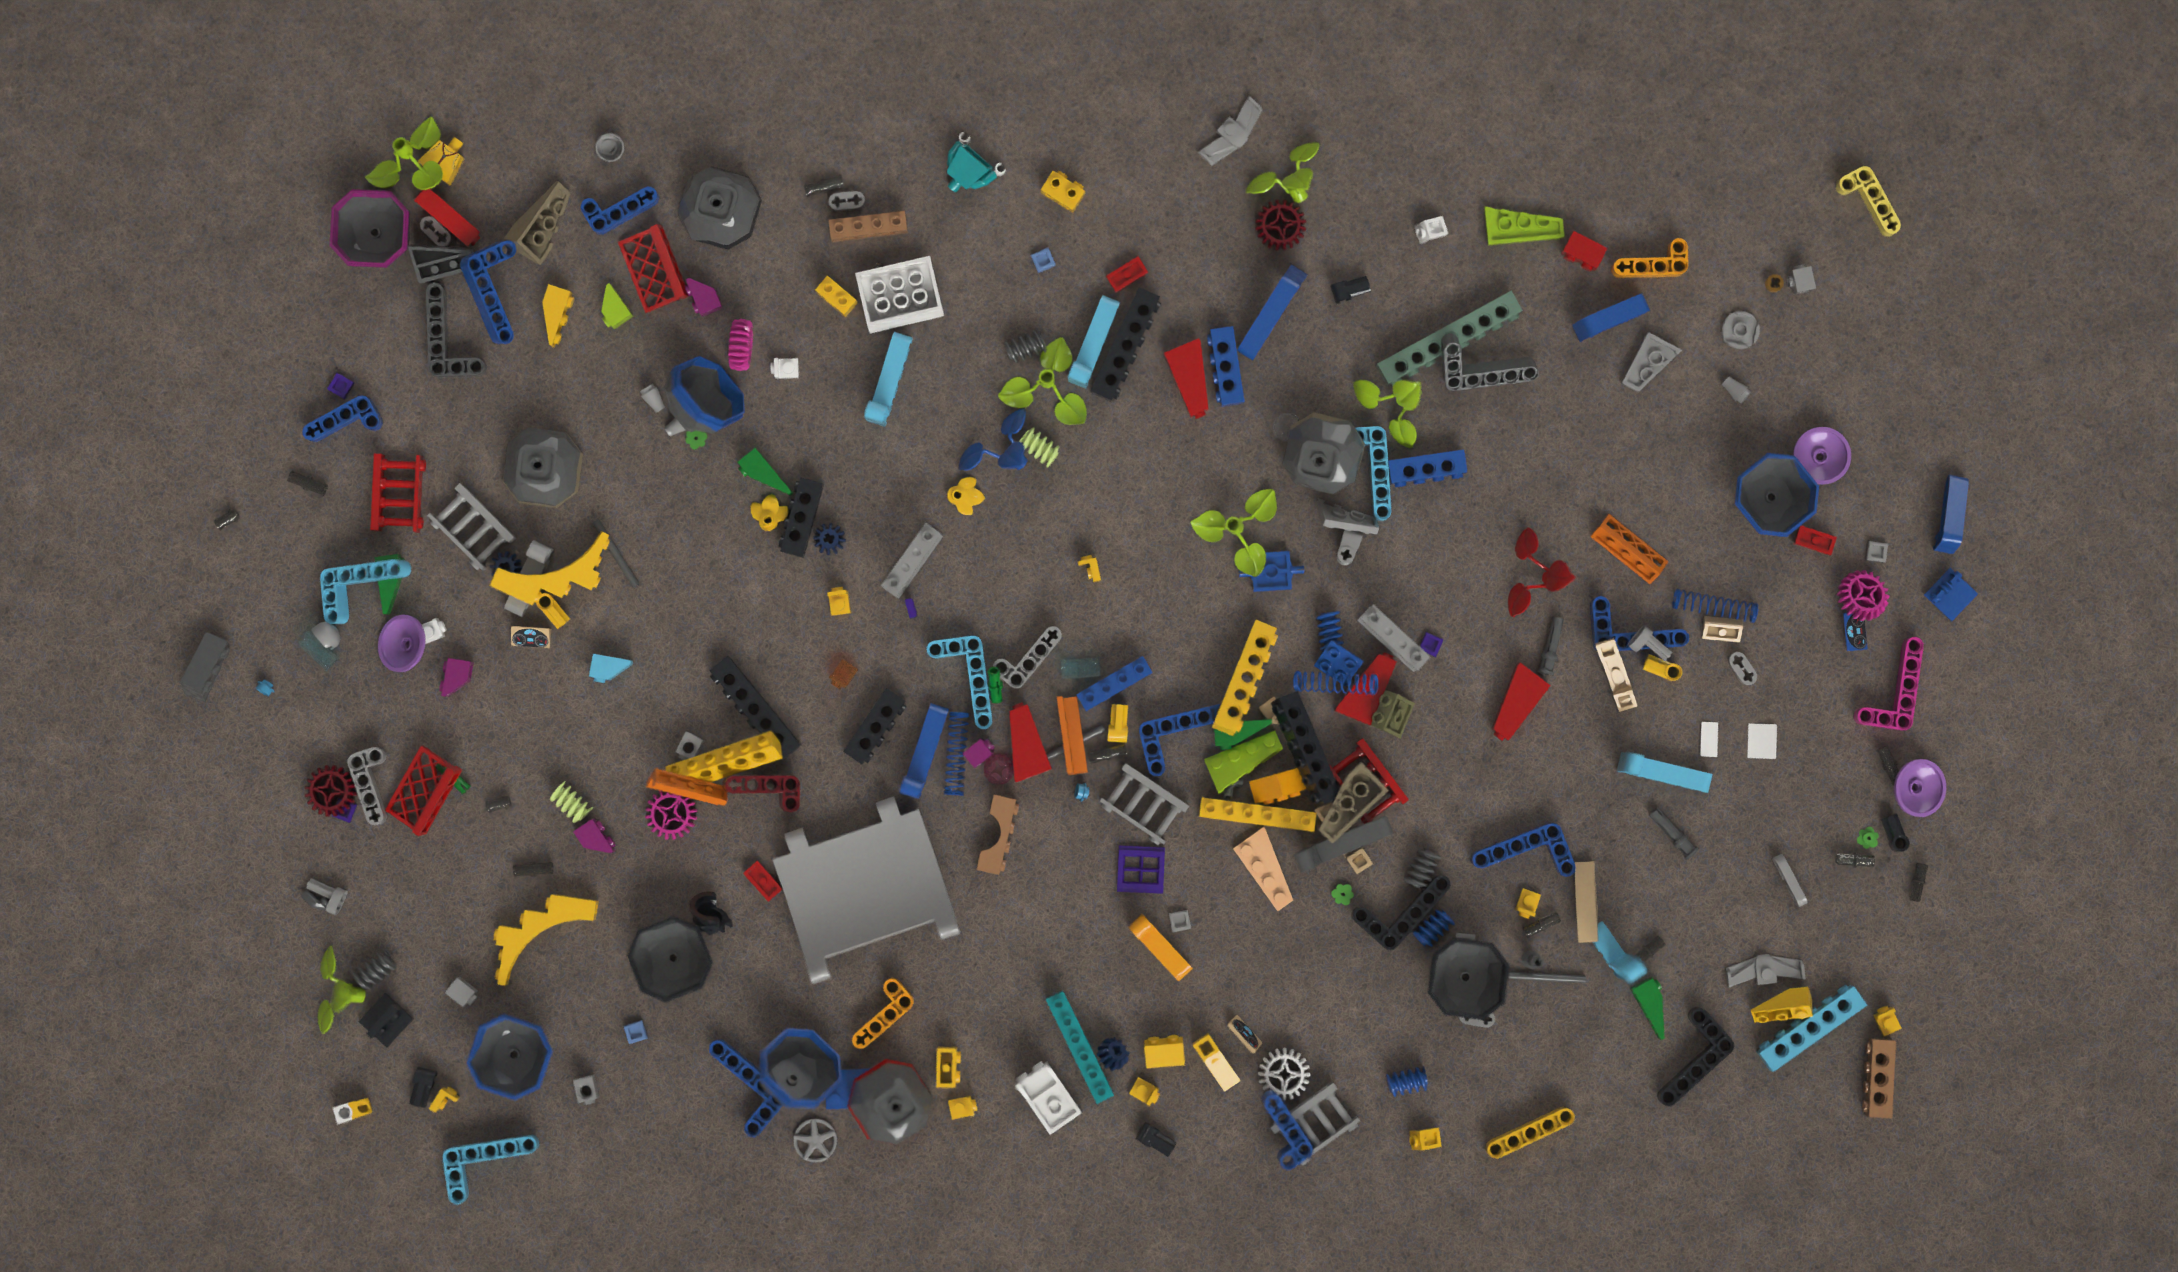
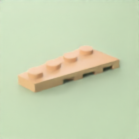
M1262 827L1234 847L1233 850L1276 910L1279 911L1292 902L1293 898L1266 829Z

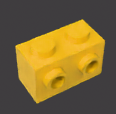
M1052 171L1041 188V193L1073 213L1085 195L1084 186L1076 181L1070 182L1067 180L1068 176L1061 171L1057 173Z
M1170 1035L1167 1038L1150 1037L1148 1040H1144L1146 1068L1185 1065L1183 1037Z
M938 1046L936 1087L956 1088V1083H960V1071H957V1063H961V1052H957V1047Z

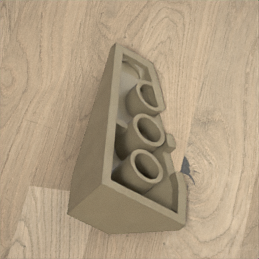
M556 181L514 223L504 237V240L512 241L516 245L518 253L541 265L552 249L553 244L549 243L553 232L557 233L559 229L556 226L558 216L564 214L571 193L559 181Z
M1362 762L1347 775L1319 828V831L1332 844L1388 791Z

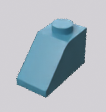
M593 654L589 677H594L595 682L605 683V680L613 679L633 665V661Z

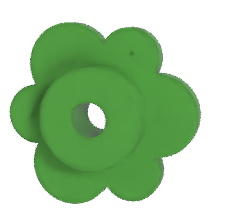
M687 431L686 443L690 444L692 449L696 450L699 446L703 447L705 445V440L707 439L706 432Z
M1872 827L1859 831L1858 844L1863 845L1865 849L1878 845L1877 839L1879 835L1876 832L1874 833Z
M1338 884L1336 886L1337 889H1334L1331 895L1333 898H1336L1335 902L1337 904L1348 905L1350 899L1354 897L1353 892H1351L1352 887L1349 884Z

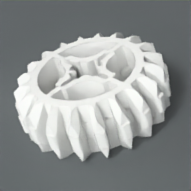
M1286 1048L1282 1049L1283 1054H1280L1279 1050L1275 1049V1056L1269 1052L1268 1055L1271 1059L1263 1058V1061L1267 1063L1266 1066L1263 1064L1259 1065L1261 1069H1264V1071L1258 1072L1259 1076H1264L1259 1082H1266L1262 1087L1263 1090L1270 1088V1090L1275 1091L1278 1095L1282 1094V1100H1286V1094H1289V1098L1293 1099V1092L1300 1096L1298 1089L1306 1090L1302 1083L1309 1084V1080L1304 1079V1076H1310L1309 1072H1304V1070L1309 1069V1065H1302L1306 1062V1059L1298 1060L1301 1054L1298 1052L1293 1056V1049H1290L1289 1054H1286ZM1281 1059L1280 1068L1269 1071L1271 1065ZM1287 1059L1296 1062L1300 1071L1290 1070ZM1284 1064L1287 1073H1290L1289 1076H1286L1285 1083L1282 1076L1278 1075L1284 1069ZM1269 1077L1280 1079L1281 1089L1274 1087L1270 1083ZM1299 1077L1296 1085L1287 1089L1288 1081L1291 1078Z

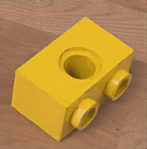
M828 275L815 289L818 295L844 317L858 303L855 298Z

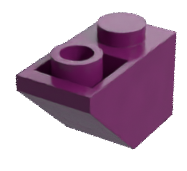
M691 278L686 279L687 285H685L688 296H693L695 302L692 303L696 314L700 313L703 317L723 309L714 288Z
M448 658L444 662L443 673H445L444 680H441L439 691L442 692L441 696L449 697L471 681L474 662Z
M981 738L962 754L976 768L995 753L993 751L995 747L989 739L984 740Z
M591 819L573 831L583 848L607 853L616 851L614 849V846H616L615 842L610 836L607 837L603 832L605 827L600 820Z

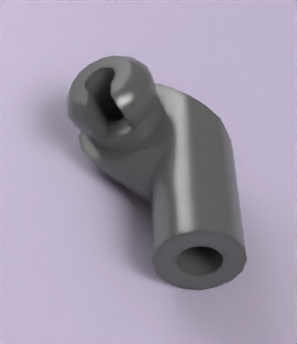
M1239 778V781L1235 784L1229 785L1224 789V800L1231 801L1233 799V789L1235 786L1237 788L1241 787L1243 784L1242 778Z
M306 890L301 895L312 908L326 910L329 902L328 898L316 899L309 890Z

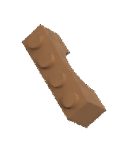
M994 794L990 814L999 822L1001 834L995 846L981 851L977 870L1000 875V871L1004 872L1006 860H1003L1005 852H1009L1011 844L1007 840L1009 834H1013L1015 826L1012 818L1013 815H1017L1019 804H1016L1017 799Z

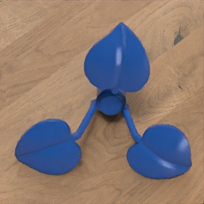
M1022 408L1011 413L1003 421L1001 433L1004 435L1008 434L1011 445L1001 456L982 449L983 445L981 443H974L962 454L959 470L968 471L975 468L982 460L984 453L998 458V465L1001 468L1022 469L1027 463V458L1024 456V444L1020 441L1014 442L1012 434H1016L1021 430L1026 417V409Z

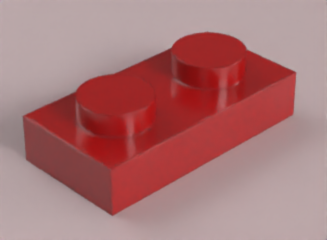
M1139 256L1108 274L1106 278L1115 293L1148 274V271Z
M1800 526L1798 527L1793 544L1830 556L1832 555L1837 537Z
M758 860L743 873L768 902L783 890L780 884Z

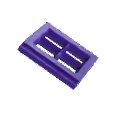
M1119 845L1117 892L1163 894L1165 847ZM1125 856L1140 857L1139 868L1125 867ZM1143 857L1158 858L1157 868H1143ZM1125 871H1139V882L1124 881ZM1143 872H1157V883L1142 882Z

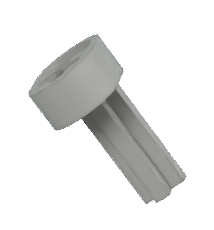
M1642 626L1631 638L1628 646L1637 652L1646 644L1665 661L1671 656L1672 652L1652 635L1653 632L1647 626Z
M312 878L308 881L306 889L330 899L326 911L335 916L340 912L348 894L342 888L337 887L335 889Z

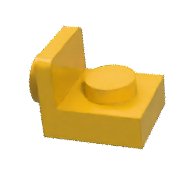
M1092 555L1080 557L1081 561L1077 562L1078 566L1090 564V567L1087 568L1089 579L1093 578V582L1101 581L1096 557L1092 558Z
M843 587L831 588L832 592H827L831 616L850 614L848 590H843Z
M1522 888L1515 910L1519 911L1518 915L1527 919L1530 916L1535 917V911L1541 895Z
M1883 1006L1877 1009L1878 1013L1873 1015L1883 1036L1902 1029L1895 1015L1896 1011L1892 1007Z
M1140 1077L1137 1078L1129 1092L1130 1095L1143 1101L1148 1106L1151 1103L1155 1104L1160 1095L1158 1087Z
M449 1086L441 1088L429 1109L433 1112H437L439 1109L443 1110L448 1103L446 1097L457 1102L460 1098L457 1095L458 1092Z
M971 1095L948 1100L952 1120L967 1116L972 1117L975 1115L974 1111H978L976 1100H972Z
M1439 1128L1411 1130L1409 1142L1412 1150H1427L1441 1147Z

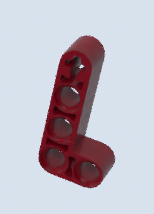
M728 776L722 783V787L727 793H779L780 808L785 812H795L800 806V782L795 776ZM733 779L734 783H741V786L733 787L732 790L728 783H731ZM750 779H753L756 783L753 790L747 787V782ZM769 779L775 782L772 790H769L766 786ZM788 779L794 782V786L790 790L785 786ZM788 798L794 801V806L791 809H788L785 805Z

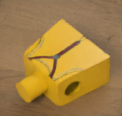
M455 137L448 146L439 140L418 160V163L422 166L428 161L438 163L443 172L442 180L450 186L464 160L457 153L463 143Z

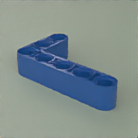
M509 240L491 244L465 256L460 261L463 275L489 336L495 344L510 343L513 340L514 334L487 268L515 255L516 245ZM503 245L507 248L506 254L503 253ZM487 252L490 254V261L486 259ZM471 260H473L474 262L473 269L470 267ZM478 278H480L482 281L480 287L477 284ZM486 295L489 297L488 304L485 303ZM494 313L497 316L496 322L492 320V315ZM501 331H503L504 333L503 340H501L500 338Z
M1291 264L1238 347V352L1252 361L1254 360L1308 274Z
M1603 596L1592 599L1590 602V615L1594 649L1597 651L1595 644L1598 643L1600 638L1605 640L1614 638L1617 644L1618 638L1623 637L1626 640V645L1622 648L1617 644L1619 651L1632 650L1628 643L1636 632L1612 634L1610 603L1608 599ZM1597 600H1601L1604 603V608L1601 611L1595 607ZM1599 619L1605 621L1606 625L1603 630L1597 627ZM1683 629L1652 631V635L1655 638L1658 634L1664 637L1663 645L1666 648L1685 646L1689 641V634ZM1677 633L1682 634V643H1677L1675 641V635ZM1645 644L1640 650L1650 648Z
M933 703L930 704L907 776L903 779L899 793L917 799L921 797L940 734L949 712L948 708Z
M1221 704L1142 723L1139 727V734L1149 773L1153 776H1160L1165 771V763L1158 736L1213 724L1217 715V709ZM1231 709L1228 710L1229 716L1231 715ZM1201 711L1208 713L1209 719L1207 722H1201L1198 719ZM1182 716L1190 718V724L1187 727H1183L1179 723ZM1168 720L1171 722L1172 727L1169 731L1161 729L1162 721ZM1144 725L1152 726L1153 733L1146 736L1143 734L1142 728ZM1150 743H1154L1157 746V752L1152 755L1146 749ZM1154 762H1159L1162 765V770L1159 773H1154L1151 770V765Z
M1555 823L1539 826L1475 851L1471 855L1473 866L1485 868L1546 844L1555 868L1560 875L1571 876L1576 869L1560 826ZM1550 826L1556 829V834L1553 837L1547 834V829ZM1532 833L1538 835V841L1535 844L1529 841ZM1514 840H1518L1521 845L1517 851L1511 848ZM1558 844L1563 847V852L1560 855L1554 852V847ZM1496 847H1500L1503 851L1502 856L1496 858L1493 854ZM1478 854H1482L1485 857V861L1481 865H1478L1475 861ZM1565 862H1568L1570 865V870L1567 873L1561 870V866Z
M717 1039L709 1046L710 1054L765 1099L744 1126V1131L748 1136L756 1137L783 1105L776 1102L773 1096L766 1090L759 1088L760 1069L726 1041ZM716 1043H720L723 1046L724 1050L722 1053L714 1051ZM736 1056L738 1058V1065H731L729 1057ZM744 1069H752L753 1077H745ZM764 1107L769 1108L771 1116L764 1117L761 1114V1109ZM750 1123H756L759 1130L757 1132L750 1131Z

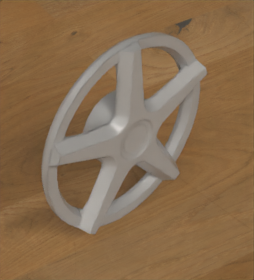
M810 1119L803 1122L797 1128L794 1134V1147L798 1155L804 1160L821 1162L828 1159L835 1151L837 1136L835 1130L828 1122L821 1119ZM817 1122L826 1125L831 1131L819 1134ZM811 1123L810 1135L798 1134L802 1127ZM833 1136L834 1143L829 1152L823 1142ZM797 1140L808 1143L804 1154L799 1150ZM815 1149H818L824 1155V1157L818 1159L809 1158Z

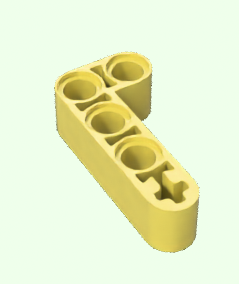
M1867 166L1860 167L1837 181L1836 190L1841 195H1847L1858 189L1876 225L1884 236H1892L1900 230L1901 223L1871 168ZM1860 172L1866 174V181H1863L1859 178ZM1843 181H1847L1850 184L1849 190L1843 188ZM1869 189H1873L1875 191V197L1869 196ZM1878 206H1882L1884 208V214H1880L1877 211ZM1892 224L1893 228L1888 229L1887 226Z

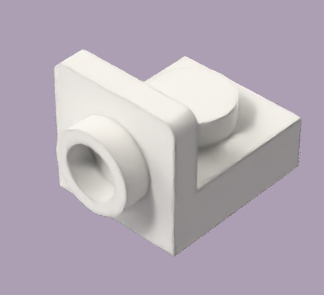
M1443 216L1424 220L1415 226L1416 236L1421 244L1428 240L1448 235Z
M774 358V363H771V374H774L776 379L799 378L798 358Z
M438 618L422 624L426 638L425 644L445 637V624L443 621H439Z

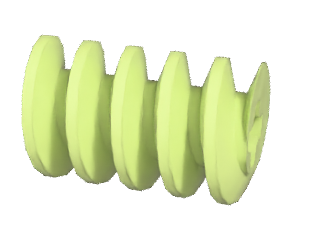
M1033 427L1023 435L1020 442H1023L1024 449L1029 447V454L1035 452V459L1042 456L1041 463L1048 461L1046 466L1048 468L1058 456L1060 446L1052 448L1053 441L1046 443V436L1040 439L1041 432L1033 434L1035 427Z
M564 781L553 792L550 801L557 800L556 807L563 805L561 811H568L567 817L574 816L572 822L576 823L585 818L593 807L586 809L588 802L586 801L581 804L582 796L575 798L577 792L569 793L571 786L564 788L566 782Z

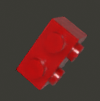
M1573 231L1561 254L1564 255L1565 260L1572 263L1576 261L1581 264V268L1591 272V270L1595 271L1598 268L1608 248Z

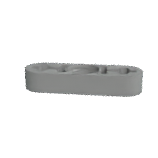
M1779 854L1772 858L1783 880L1785 879L1786 887L1796 906L1799 908L1807 904V899L1785 857Z

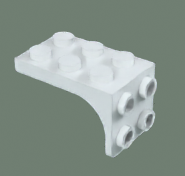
M1041 1061L1032 1067L1033 1071L1027 1075L1025 1072L1016 1078L1015 1088L1021 1092L1051 1135L1082 1112L1049 1063L1045 1062L1043 1064Z

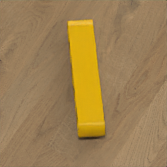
M1567 1107L1557 1108L1491 1139L1486 1144V1152L1492 1158H1501L1569 1126L1574 1121V1113ZM1568 1111L1569 1118L1566 1121H1561V1113ZM1547 1119L1551 1120L1552 1126L1549 1129H1544L1543 1122ZM1533 1128L1535 1131L1534 1135L1526 1137V1129ZM1510 1136L1517 1137L1515 1145H1508V1138ZM1498 1144L1500 1147L1499 1151L1495 1154L1491 1153V1146Z

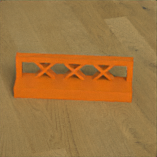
M1610 514L1605 517L1600 526L1590 536L1649 584L1661 574L1668 563L1665 558ZM1607 522H1609L1611 525H1613V526H1614V529L1610 528V527L1607 525ZM1623 535L1628 537L1629 541L1625 540ZM1638 547H1640L1641 549H1643V550H1644V553H1641V552L1638 550ZM1653 559L1661 564L1660 567L1653 562Z
M1077 696L1069 698L1057 697L1068 775L1088 773Z
M658 768L654 769L646 782V787L715 805L725 806L728 801L727 792L723 789L722 785Z

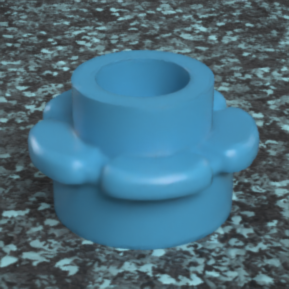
M266 680L257 682L256 690L268 697L271 692L274 693L272 689L273 684Z
M1078 783L1074 792V797L1082 802L1089 795V787H1087L1086 783Z

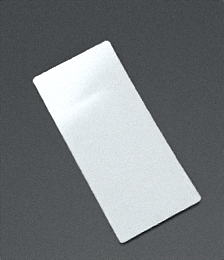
M1702 722L1700 755L1717 757L1718 722ZM1749 724L1748 758L1776 759L1777 725Z

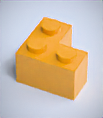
M1298 768L1249 781L1255 804L1263 802V805L1275 802L1274 799L1276 798L1278 802L1289 799L1288 795L1290 798L1301 795L1300 791L1307 789L1302 782V776Z

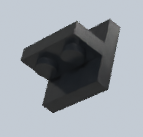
M384 993L359 1020V1023L368 1030L367 1036L371 1039H378L387 1048L414 1018L387 993Z

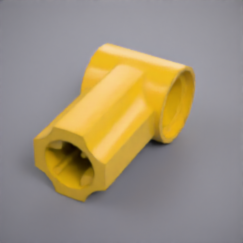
M542 593L536 605L552 624L559 629L570 620V617L551 594ZM545 596L551 600L548 607L541 605V599Z
M1648 654L1642 669L1668 681H1676L1682 676V668L1678 664L1664 661ZM1670 667H1674L1677 670L1675 678H1671L1668 675Z
M1112 704L1108 742L1127 743L1128 705Z

